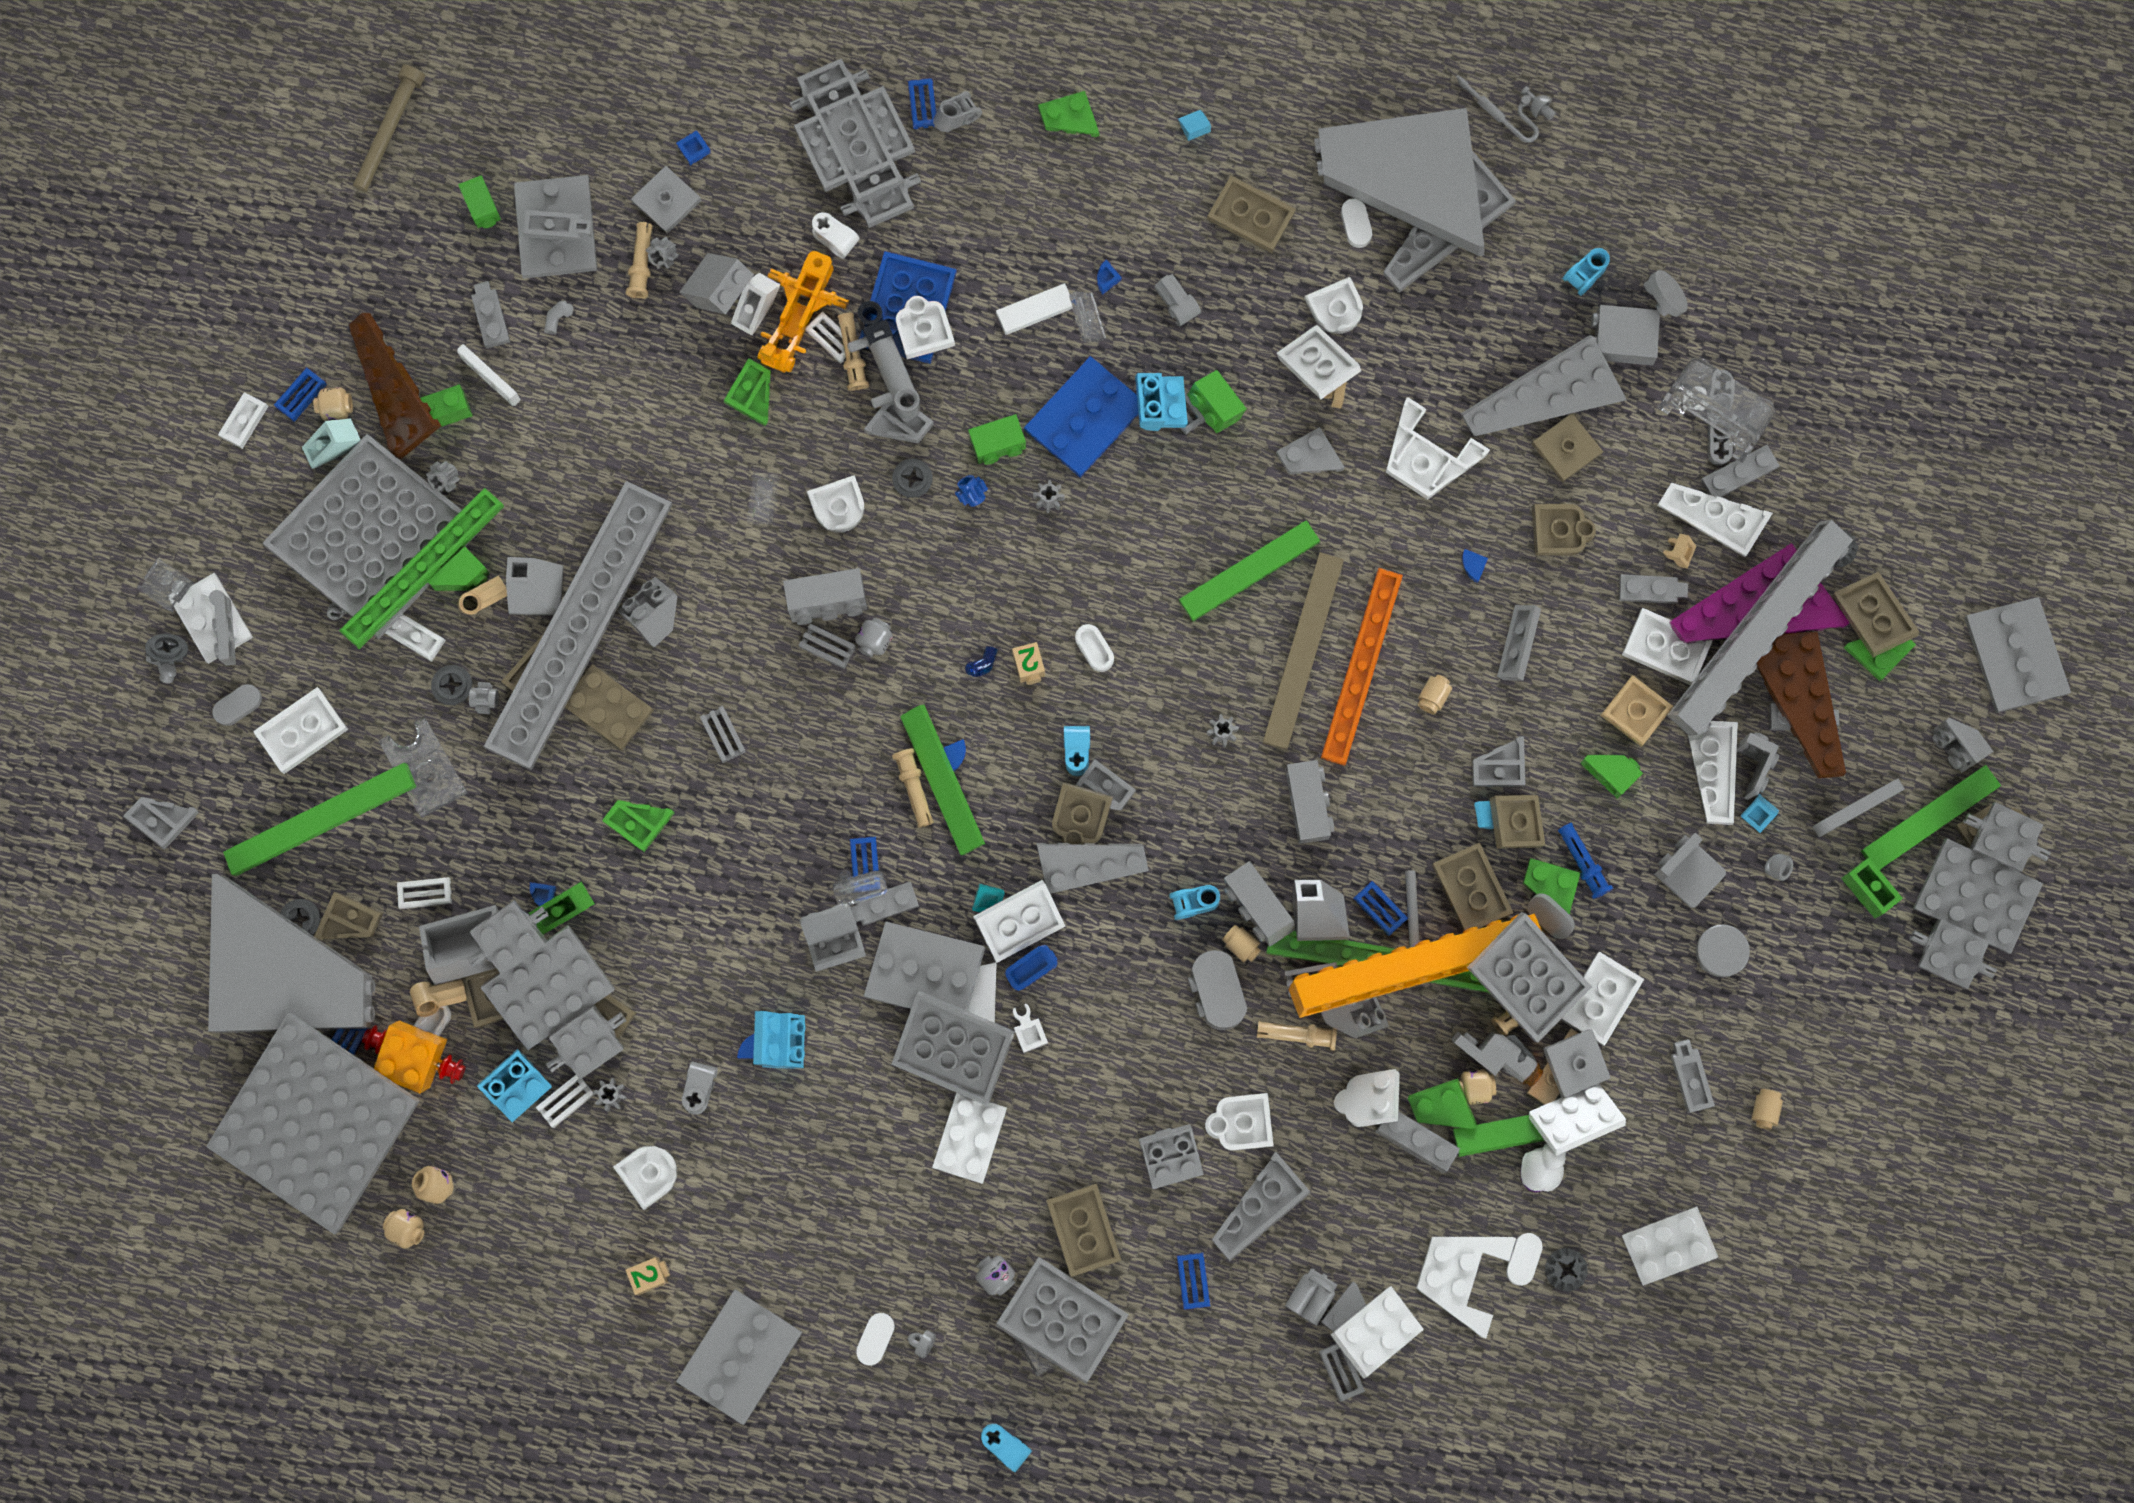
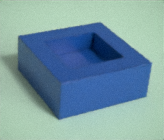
M697 130L676 143L690 165L711 153L710 148Z

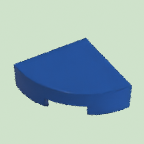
M1107 259L1101 264L1097 274V286L1102 295L1122 280V277Z
M1464 549L1462 554L1463 567L1469 578L1478 583L1488 558Z
M964 739L944 747L954 772L961 766L965 758L966 746Z
M532 882L529 885L531 896L538 906L555 897L556 886Z
M754 1034L746 1038L741 1044L737 1055L738 1059L754 1058Z

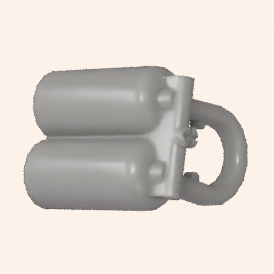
M1311 1268L1308 1274L1302 1276L1285 1307L1317 1326L1335 1296L1334 1290L1337 1284L1329 1280L1324 1273L1321 1275Z

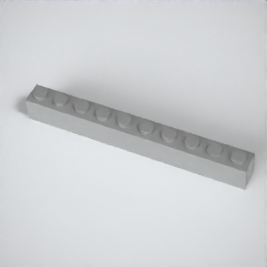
M1832 520L1819 522L1667 716L1688 735L1704 734L1710 728V721L1714 716L1720 714L1727 705L1725 702L1729 697L1740 690L1743 679L1755 671L1758 660L1772 649V643L1776 637L1781 636L1787 630V623L1792 617L1797 616L1802 611V604L1807 598L1812 597L1819 588L1817 585L1820 581L1832 573L1834 569L1832 566L1835 562L1847 554L1848 546L1853 539Z

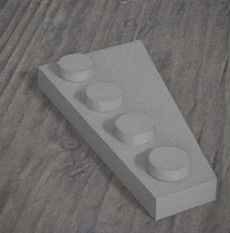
M1036 843L1044 881L1050 894L1149 871L1143 844L1095 845V843H1084V845Z
M1277 1152L1270 1158L1269 1163L1260 1172L1256 1181L1248 1192L1245 1193L1235 1210L1229 1215L1212 1239L1213 1243L1229 1262L1310 1194L1309 1189Z

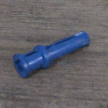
M1571 822L1558 829L1582 872L1580 878L1582 881H1586L1593 893L1592 899H1597L1613 890V886L1608 885L1601 872L1603 870L1599 864L1595 865L1576 832L1573 823ZM1571 839H1573V840L1575 841V843H1576L1578 849L1580 850V852H1581L1583 858H1581L1580 854L1578 853V851H1577L1576 847L1574 846V844H1573V842H1572ZM1593 878H1596L1598 884L1600 885V888L1597 886Z

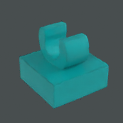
M979 884L972 905V911L982 912L1001 902L1005 894L1004 890Z

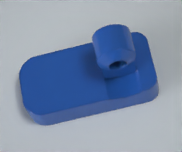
M1047 945L1038 946L1009 966L1005 972L1006 978L1013 989L1017 991L1025 989L1056 968L1058 959Z

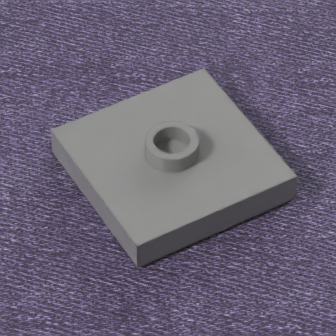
M667 166L631 198L632 203L666 234L702 201L701 197Z
M1587 1029L1543 1048L1561 1098L1569 1097L1611 1078L1592 1029Z

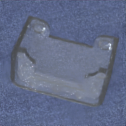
M1692 358L1658 406V409L1666 414H1669L1673 409L1680 410L1679 414L1683 416L1685 411L1688 410L1728 436L1726 444L1730 446L1732 443L1735 448L1732 456L1742 463L1754 448L1776 412L1771 401L1754 393L1709 364L1703 358Z

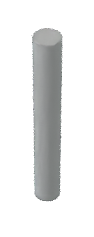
M1409 870L1405 871L1409 948H1412L1420 942L1416 872Z

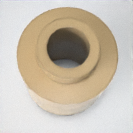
M1436 675V677L1430 676L1418 697L1420 700L1417 704L1418 707L1433 715L1438 710L1440 711L1452 691V687L1449 685L1450 681L1441 675Z
M1234 925L1222 939L1226 944L1225 947L1242 962H1245L1247 959L1252 962L1261 952L1258 948L1261 943L1243 927L1239 928Z
M1760 1089V1094L1756 1095L1751 1119L1756 1122L1757 1127L1771 1130L1772 1126H1778L1783 1104L1781 1093Z

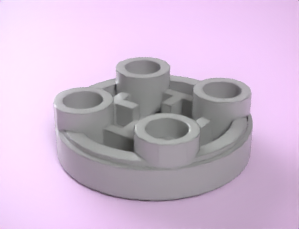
M1658 270L1650 275L1649 280L1644 283L1647 292L1653 295L1658 302L1656 307L1659 313L1663 316L1670 314L1678 317L1686 312L1688 308L1687 300L1675 279L1663 270Z
M1716 925L1707 929L1699 937L1696 945V956L1700 967L1716 977H1730L1737 974L1746 966L1750 955V948L1746 937L1738 929L1729 925Z

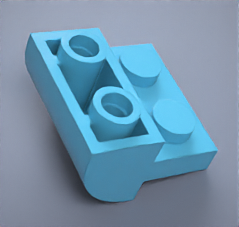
M1137 373L1135 381L1140 427L1150 431H1159L1160 428H1185L1188 425L1183 376L1162 377V373Z
M755 1011L753 1064L762 1065V1067L803 1068L805 1056V1016L791 1013L780 1014Z
M517 1049L477 1084V1087L513 1122L545 1094L552 1085L534 1067L531 1061Z

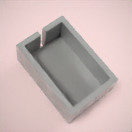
M860 568L783 581L787 608L792 623L797 622L798 625L812 623V619L816 618L829 621L836 619L837 615L846 613L848 616H858L863 613L862 611L867 610Z
M496 905L419 926L422 947L424 948L423 955L426 971L434 985L496 968L487 959L472 967L467 959L480 950L477 941L470 931L498 912Z

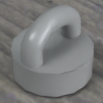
M1784 854L1772 856L1765 864V873L1775 879L1786 880L1793 870L1792 858Z
M928 1330L924 1334L912 1333L908 1337L909 1343L916 1348L915 1355L921 1358H925L929 1354L936 1339V1335Z

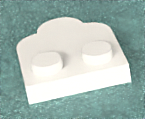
M913 296L906 302L905 308L897 313L896 325L907 359L955 346L944 307L939 302H928L921 296Z
M1396 1069L1353 1077L1348 1082L1347 1089L1340 1091L1334 1099L1336 1110L1341 1114H1346L1347 1119L1356 1127L1398 1121L1399 1073Z
M1268 1093L1222 1099L1217 1105L1216 1113L1211 1114L1206 1120L1205 1128L1207 1133L1213 1138L1220 1139L1221 1144L1231 1151L1273 1147Z

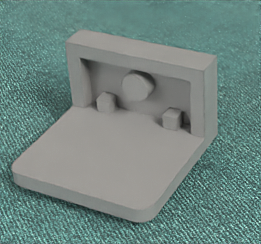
M1757 732L1754 734L1749 733L1737 746L1738 753L1759 762L1743 797L1747 800L1757 796L1760 791H1764L1769 781L1766 775L1770 768L1773 769L1779 759V755L1776 754L1779 746L1768 741L1769 738Z
M1696 833L1690 837L1684 835L1675 845L1678 850L1672 856L1667 853L1658 862L1657 865L1660 868L1654 874L1690 908L1696 907L1726 875L1725 869L1698 845L1703 839Z
M849 904L836 905L821 912L810 913L800 919L816 972L866 956Z

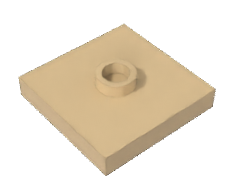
M1632 675L1600 716L1642 747L1673 708V705Z

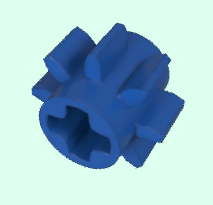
M968 475L958 482L957 486L960 490L956 491L955 494L963 505L969 504L970 507H974L985 500L986 496L983 492L987 491L988 488L979 476L975 478L973 475Z

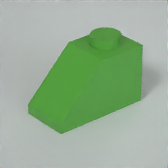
M482 175L458 184L477 228H490L496 224V221L501 220Z
M463 547L427 582L435 591H470L485 583L490 573L466 547Z
M1587 755L1580 763L1617 799L1643 774L1640 771V765L1634 759H1628L1625 755Z
M580 882L532 910L529 914H533L541 907L547 911L549 916L536 924L540 932L545 934L585 911L595 903L583 883Z

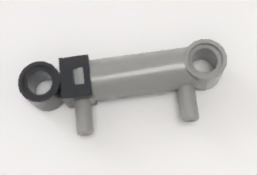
M866 301L859 306L857 312L859 327L863 330L864 337L848 343V350L850 353L868 347L874 356L889 392L871 399L873 408L893 402L899 417L907 420L913 419L920 411L919 394L916 392L893 340L887 320H883L882 308L874 301ZM867 314H874L877 316L874 320L871 321L866 320L864 318ZM904 400H911L914 403L911 407L901 405Z

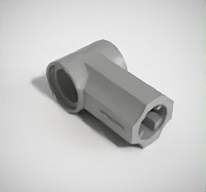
M1173 274L1163 277L1155 285L1156 291L1168 306L1169 314L1172 318H1176L1177 321L1175 323L1179 327L1201 314L1196 300L1190 294H1186Z

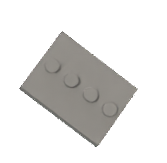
M588 175L514 183L523 279L597 271L594 227H592L591 237H581V241L525 237L523 234L526 210L581 214L584 216V219L593 221Z
M2039 597L1964 617L1996 713L2071 693Z
M1523 912L1467 967L1530 1038L1537 1043L1592 988L1528 915Z
M885 921L864 997L911 1010L917 992L921 991L968 1011L985 947Z
M919 991L915 996L892 1065L979 1103L988 1105L1015 1031Z
M1038 1257L995 1326L1087 1384L1129 1314Z
M735 1289L676 1382L737 1422L745 1425L803 1332Z

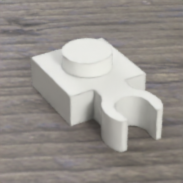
M1024 1004L1027 1010L1026 1014L1019 1016L1016 1009L1013 1008V1015L1021 1024L1015 1027L1014 1030L1023 1053L1044 1046L1048 1042L1039 1018L1031 1021L1030 1008L1027 1004Z

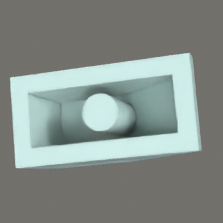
M351 419L330 420L322 424L303 445L302 449L311 468L314 469L349 453L358 444L360 438Z

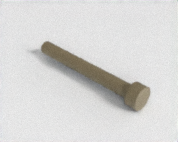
M402 65L397 76L401 82L354 181L353 186L356 189L367 192L414 88H420L425 79V74L412 66Z

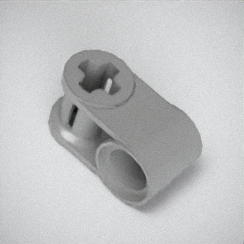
M964 91L955 97L941 102L933 123L938 130L950 132L953 129L968 125L977 120L982 115V110L976 107L970 99L971 94L968 91Z
M691 1062L682 1096V1104L689 1113L698 1115L706 1110L715 1084L713 1078L717 1077V1067ZM695 1095H698L701 1103L695 1104L694 1108H692L688 1101L689 1099H694Z

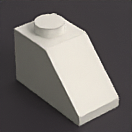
M761 273L752 277L742 291L731 324L753 335L773 305L780 284Z

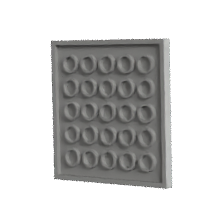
M366 434L268 536L263 545L350 617H353L461 509L439 491L432 489L428 482ZM427 582L374 636L380 639L430 584Z
M289 1013L285 1016L206 1147L335 1235L346 1222L420 1100L292 1013Z

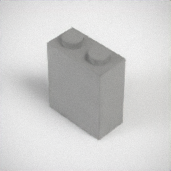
M707 253L679 293L696 308L726 315L754 274L736 258Z
M1600 305L1597 312L1592 314L1591 328H1595L1594 339L1606 361L1652 366L1655 363L1658 355L1659 311Z

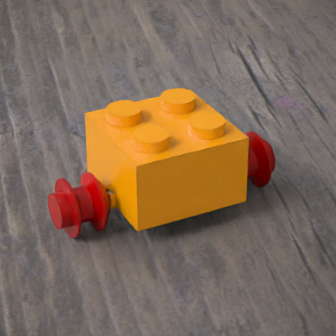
M400 1020L389 1025L388 1029L382 1033L378 1032L377 1025L373 1026L372 1029L368 1028L362 1039V1043L365 1044V1050L372 1046L375 1048V1053L379 1054L374 1066L376 1071L395 1084L420 1094L431 1087L436 1070H438L439 1079L442 1080L448 1076L450 1077V1083L454 1084L456 1080L460 1081L462 1079L466 1066H463V1059H460L457 1063L453 1062L452 1055L441 1060L447 1039Z

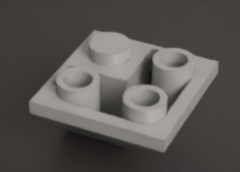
M508 557L506 590L509 614L554 616L562 600L564 566L536 558Z
M654 577L652 580L644 583L641 590L633 597L625 600L622 607L617 611L652 647H655L673 631L677 595Z
M1949 718L1931 730L1935 744L1939 748H1944L1949 755V763L1953 768L1959 769L1961 773L1993 752L1978 730Z
M1295 880L1292 905L1297 941L1349 940L1344 895L1322 880Z
M1376 997L1321 1012L1326 1024L1354 1038H1359L1389 1026L1385 1013L1381 1009Z

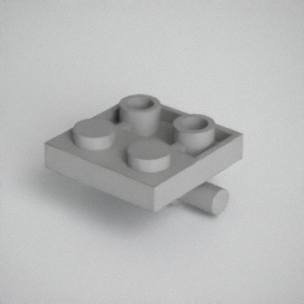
M1190 1124L1174 1129H1164L1155 1132L1156 1134L1139 1138V1144L1153 1189L1204 1175Z

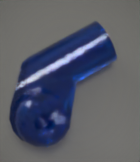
M986 646L982 659L970 661L966 664V673L973 677H980L989 673L993 668L998 649Z

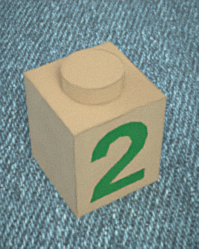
M1037 642L1012 648L1020 683L1026 682L1027 685L1040 682L1041 677H1045V669Z
M657 1257L626 1269L635 1295H641L667 1284L666 1277L670 1276L665 1261L660 1262Z

